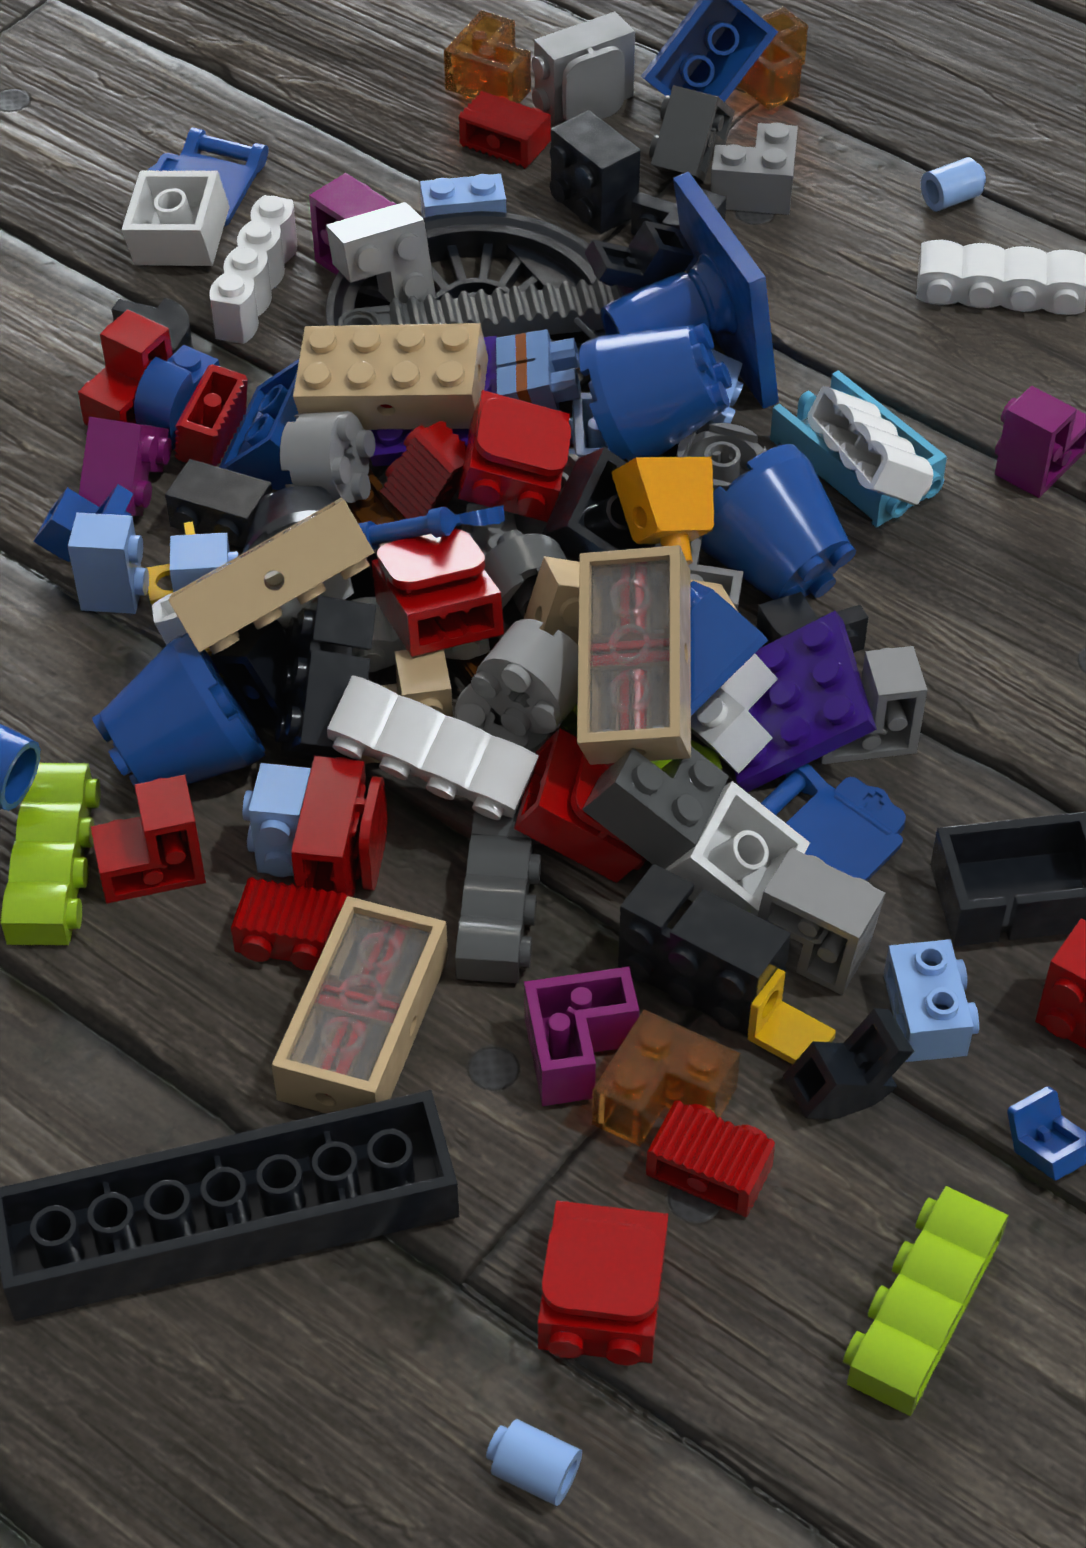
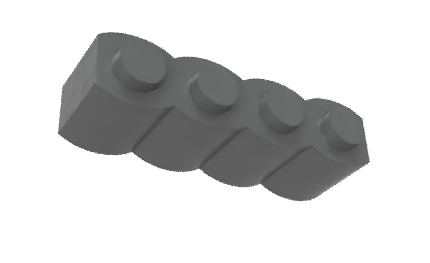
M522 798L513 818L502 815L500 820H494L474 810L456 943V979L519 983L521 967L530 968L532 937L524 936L525 925L535 926L537 895H529L530 884L539 885L541 854H533L534 844H543L514 829Z

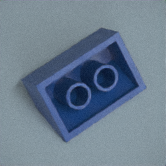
M698 0L641 77L664 96L671 94L674 85L715 95L725 102L777 35L778 31L741 0Z
M299 359L256 388L246 409V415L243 416V421L240 422V426L237 428V432L219 466L220 468L271 482L272 489L281 490L286 488L285 485L293 484L290 471L281 470L280 444L287 422H295L297 418L294 415L299 414L293 398Z
M695 581L690 583L691 716L768 641L762 632L712 588Z

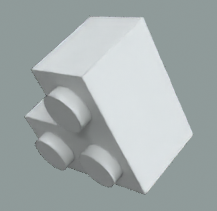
M756 654L741 666L691 716V733L707 747L711 748L738 774L772 739L771 735L748 712L778 680Z

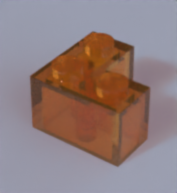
M785 7L761 17L775 28L778 33L738 84L740 88L768 110L799 97L802 65L805 64L808 25Z
M481 10L444 50L445 90L473 99L476 98V95L480 94V91H484L495 96L506 97L510 101L519 104L531 91V52L515 47V20Z
M643 1010L593 1089L592 1125L640 1147L665 1106L671 1108L674 1101L680 1100L684 1105H703L712 1110L717 1117H720L737 1089L740 1052L647 1010Z

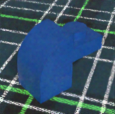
M182 345L167 361L155 356L145 369L137 387L134 400L136 424L169 429L168 438L171 439L172 449L176 447L175 432L177 430L175 426L205 370L211 364L220 366L219 359L186 345Z
M117 484L98 507L67 487L48 511L33 542L59 558L71 562L68 543L76 513L131 516L132 514L125 510L133 493Z

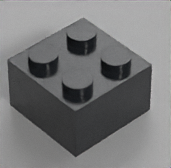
M590 110L551 128L550 191L555 200L564 204L581 221L590 225L600 234L630 220L632 216V201L639 193L640 149Z
M605 447L578 458L542 535L554 539L560 545L562 551L579 562L580 553L651 548L656 545L637 544L632 540L612 476V471L627 462Z

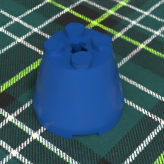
M706 324L605 335L589 340L581 345L579 352L580 372L584 376L590 374L591 377L589 382L590 393L593 399V403L589 404L591 412L609 450L622 460L627 459L631 461L636 457H659L730 406L725 389L732 387L731 377L723 361L716 363L711 351L714 348L713 339Z
M780 445L748 461L747 467L750 471L736 478L726 491L720 486L716 488L713 492L714 527L711 532L702 536L701 549L726 568L743 571V579L772 600L802 592L804 597L812 593L815 598H818L835 585L836 579L833 574L855 556L856 549L850 543L811 461L795 445Z
M188 633L179 635L171 640L100 713L92 717L96 728L106 742L113 740L114 748L108 752L123 776L131 772L133 773L129 776L133 786L158 778H170L185 775L187 785L251 766L265 756L264 752L266 750L241 704L235 699L210 655L205 649L198 652Z

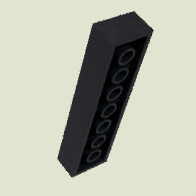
M432 1090L0 1187V1270L3 1290L14 1322L458 1218V1183Z

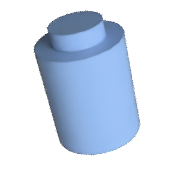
M969 157L928 171L921 178L923 198L930 209L940 211L978 197L982 194L986 182L985 172L980 164Z
M515 1419L508 1428L503 1425L498 1427L488 1446L486 1458L493 1461L491 1467L492 1475L558 1506L573 1483L581 1462L582 1450L523 1421Z

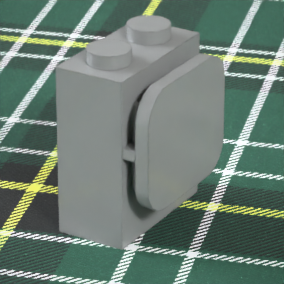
M614 11L534 39L532 69L535 76V90L532 91V101L535 108L550 114L553 125L568 121L588 110L600 119L615 114L621 108L624 100L634 96L635 30Z

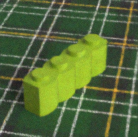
M39 763L32 786L24 797L19 809L16 841L11 853L8 883L3 897L1 926L7 945H69L72 930L80 929L82 903L81 899L77 898L79 888H86L88 884V860L84 857L85 848H92L94 844L90 827L94 826V820L90 818L92 808H99L101 798L99 779H92L89 763Z
M948 1186L944 1188L937 1201L928 1197L915 1225V1228L922 1232L914 1244L908 1241L903 1243L892 1267V1272L898 1274L890 1289L881 1285L871 1303L867 1316L874 1319V1322L866 1334L856 1331L848 1345L843 1358V1363L850 1366L847 1385L909 1416L912 1415L998 1248L1005 1231L1008 1214Z

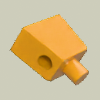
M636 457L612 471L613 481L632 540L637 544L661 543V547L680 545L688 565L692 564L693 560L689 542L711 532L714 527L712 458Z

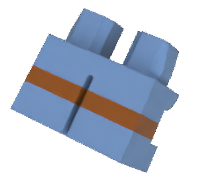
M548 329L496 338L497 394L560 411L559 402L581 398L580 381L575 369L580 367L579 352L574 338L552 342Z

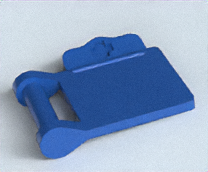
M193 127L188 132L180 155L165 153L147 171H218L230 206L224 226H227L255 176L263 169L269 149L267 145L259 143L248 146L207 136L205 130ZM205 151L245 161L246 165L201 155L200 153Z
M504 505L456 515L444 506L429 509L427 515L379 525L369 521L359 523V526L372 549L376 550L382 543L428 534H432L435 538L449 536L455 526L501 524V522L505 521Z
M808 763L786 773L787 778L761 802L763 806L777 815L800 792L812 795L813 797L786 824L810 842L805 852L806 855L816 856L827 865L854 878L868 881L901 848L903 838L899 834L904 830L906 815L902 809L891 802L883 789L867 786L855 777L844 779L835 789Z

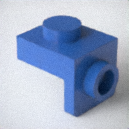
M1046 1086L1008 1108L1007 1114L1014 1151L1054 1181L1086 1164V1131L1061 1115L1057 1091Z

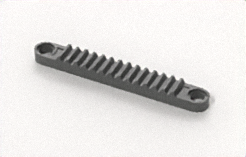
M582 279L576 287H571L568 281H563L557 289H554L551 283H546L542 290H537L534 284H531L525 292H520L517 286H512L507 294H504L500 288H495L492 295H486L484 290L480 289L474 297H470L466 291H461L456 299H453L449 293H444L441 300H435L433 295L430 294L426 296L423 302H419L415 296H410L405 304H402L398 298H393L389 305L348 310L339 318L338 326L481 323L483 337L497 336L498 338L548 329L549 335L582 332L574 322L578 317L591 331L602 330L604 328L601 320V308L623 295L618 285L608 286L598 281V279L595 280L593 285H588Z

